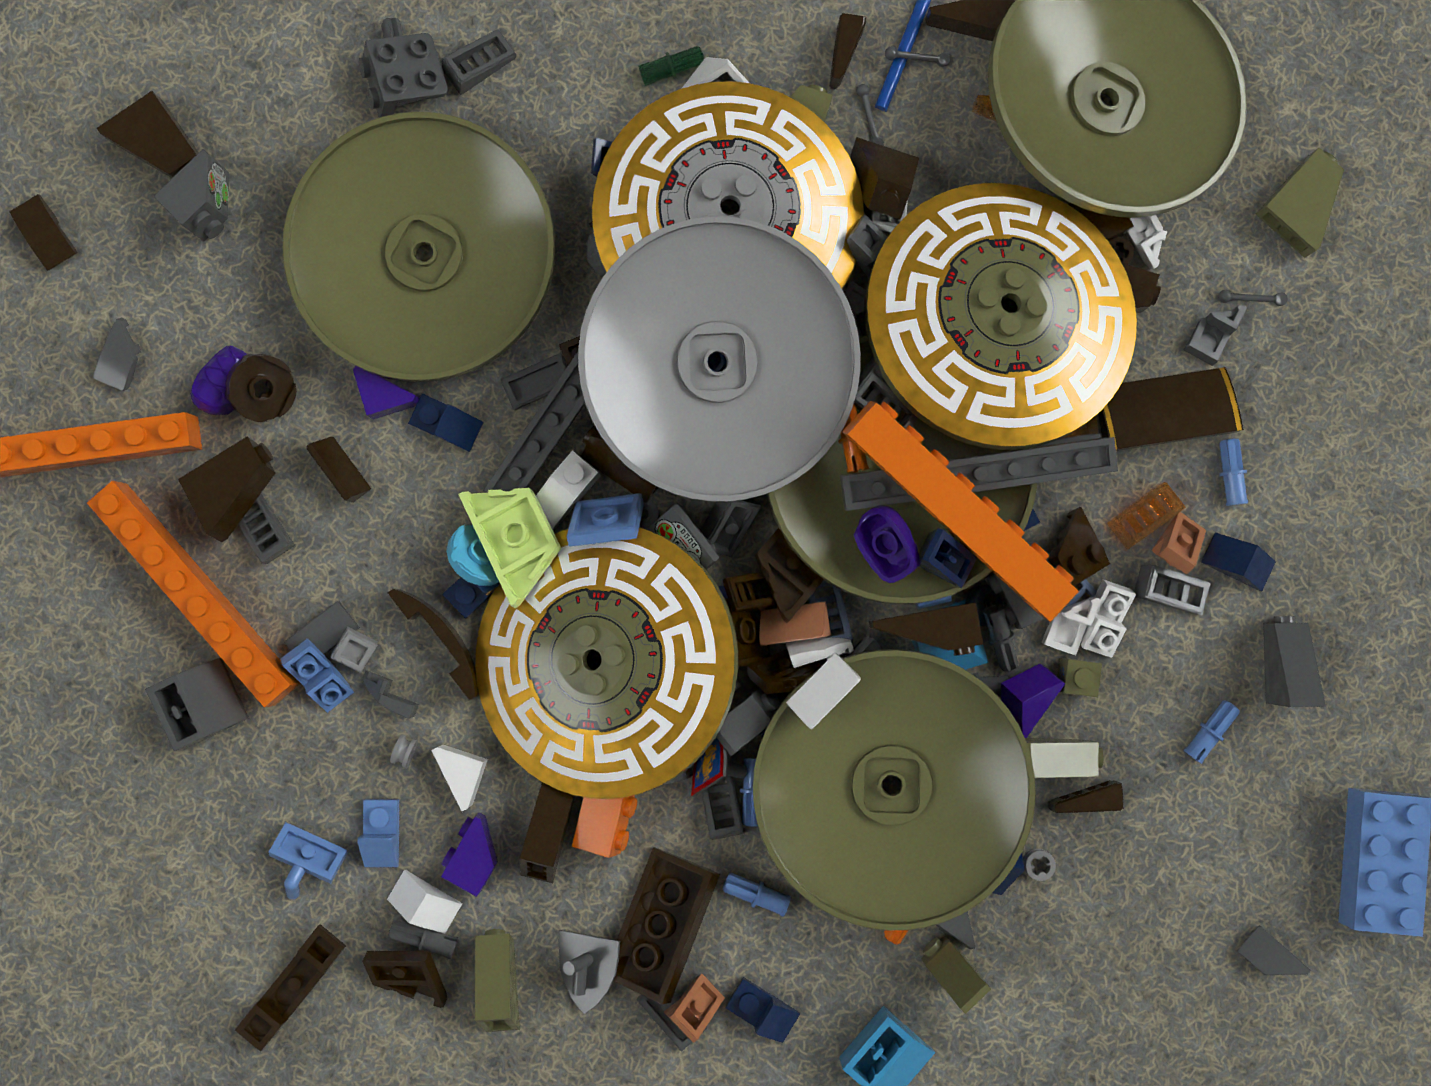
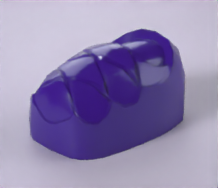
M226 346L215 354L200 370L190 392L192 402L199 410L210 415H228L234 410L225 397L226 379L233 365L241 360L243 356L247 355V353L234 346Z
M886 505L873 507L863 514L855 530L854 538L860 552L879 578L885 582L894 583L915 571L921 563L919 561L918 548L908 525L901 515L892 507Z

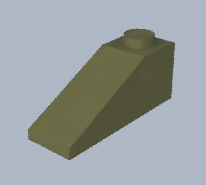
M946 935L940 940L937 937L932 939L923 949L925 955L921 960L965 1014L991 990L975 966Z

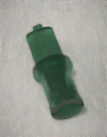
M696 46L673 55H669V52H666V56L640 64L638 68L644 85L648 86L656 81L672 76L675 79L677 78L676 73L699 66L704 60V55L701 48Z

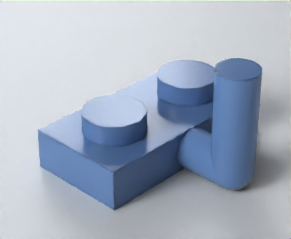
M285 822L269 850L270 857L292 866L284 881L286 896L289 899H296L299 896V883L305 872L331 884L347 855V849Z

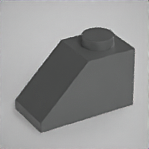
M758 687L729 710L716 738L730 756L740 750L769 725L773 715L781 705L778 696L775 693L766 694Z

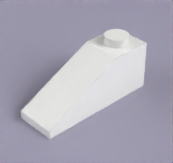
M573 450L548 478L536 495L553 531L575 507L576 502L582 499L601 476Z

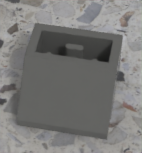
M221 658L177 673L145 689L173 751L191 747L249 719Z

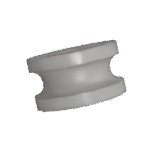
M400 735L392 751L390 763L396 764V762H400L402 767L407 769L414 756L418 740L408 741L405 735Z
M1032 849L1023 859L1025 872L1032 879L1045 881L1055 872L1056 862L1053 856L1043 849ZM1045 856L1047 860L1044 863L1048 865L1046 870H1038L1036 873L1032 872V869L1035 868L1031 864L1034 858L1040 860Z

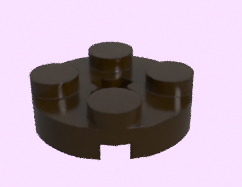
M247 354L236 362L229 371L225 384V397L233 409L243 417L255 422H267V420L281 417L289 411L295 401L297 389L293 376L290 373L291 370L283 361L267 354ZM266 379L265 385L269 388V392L267 394L261 393L259 397L255 396L256 390L253 388L255 382Z

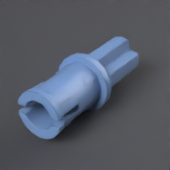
M1235 438L1222 440L1219 446L1223 472L1219 473V475L1224 478L1226 506L1246 504L1248 500L1244 474L1247 473V470H1243L1240 441Z
M1222 701L1205 724L1201 722L1200 726L1202 728L1183 751L1202 764L1218 741L1223 742L1224 738L1222 735L1239 715L1240 710L1231 702Z
M744 758L743 762L747 767V774L743 781V789H740V793H743L742 823L745 826L757 827L753 801V778L756 759Z
M733 873L727 875L723 884V891L725 893L750 902L753 908L757 905L780 914L782 917L785 915L791 900L790 895H785L763 886L764 882L762 881L758 884Z

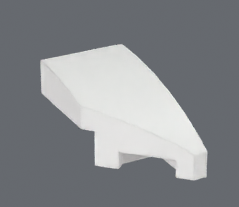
M1156 215L1130 218L1134 227L1126 235L1149 269H1155L1160 262L1158 256L1167 231L1163 230Z
M1091 597L1063 608L1049 622L1042 643L1076 656L1087 625L1092 626L1102 599Z
M821 637L786 643L794 668L824 658L828 660L834 653L840 656L854 651L851 640L836 637Z

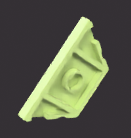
M515 488L511 491L499 489L488 490V493L473 494L469 491L461 492L458 495L510 605L517 608L559 553L561 546L532 489Z

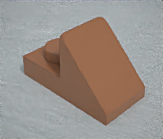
M1179 511L1151 551L1165 560L1170 566L1188 574L1196 566L1206 530Z
M701 973L691 982L682 997L667 1008L664 1013L694 1043L699 1039L725 997Z

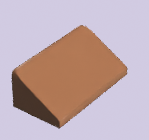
M826 601L804 604L788 623L782 619L778 608L761 611L760 646L831 635Z

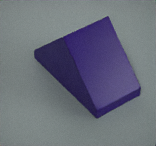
M357 366L353 369L368 417L374 420L416 407L420 399L416 395Z
M1038 664L1001 683V701L1015 718L1024 738L1028 737L1065 685L1062 680L1043 664Z

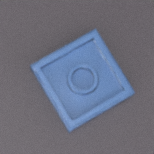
M642 494L577 501L566 536L569 547L636 539L644 506Z

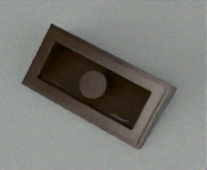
M328 437L306 446L308 452L345 501L354 503L371 490L369 484L334 437Z

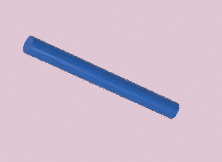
M917 0L897 51L911 52L931 0ZM896 57L893 60L875 108L887 112L908 59Z

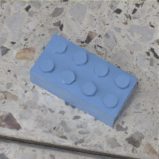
M1348 788L1339 923L1357 931L1423 937L1431 831V798L1410 793Z

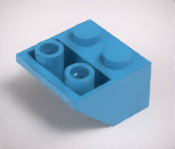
M883 1006L839 1056L842 1069L861 1086H907L931 1059L935 1051Z

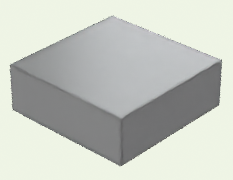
M347 626L331 653V659L361 673L378 646V641Z

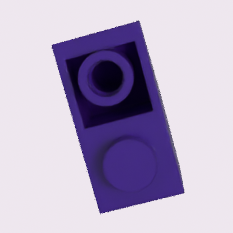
M480 812L474 819L470 817L466 819L458 833L459 836L463 837L457 849L451 847L441 865L446 867L441 876L442 878L476 897L484 888L498 863L486 816Z

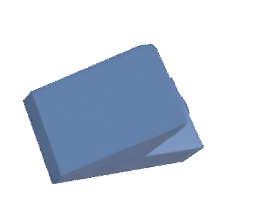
M399 799L363 800V835L357 838L364 867H399Z

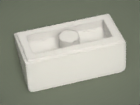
M834 653L786 703L812 730L861 680V677L837 653Z

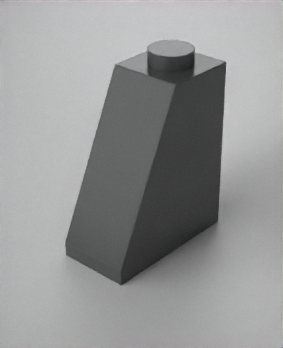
M1274 616V623H1263L1266 704L1285 707H1325V698L1309 624L1296 623L1295 616Z

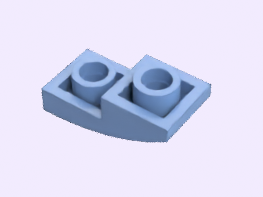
M308 638L280 658L282 666L304 685L306 694L327 713L354 693L341 673Z

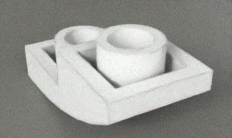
M1104 579L1102 580L1095 597L1102 600L1092 626L1087 625L1081 642L1083 649L1113 657L1127 629L1122 624V621L1136 596L1132 589Z

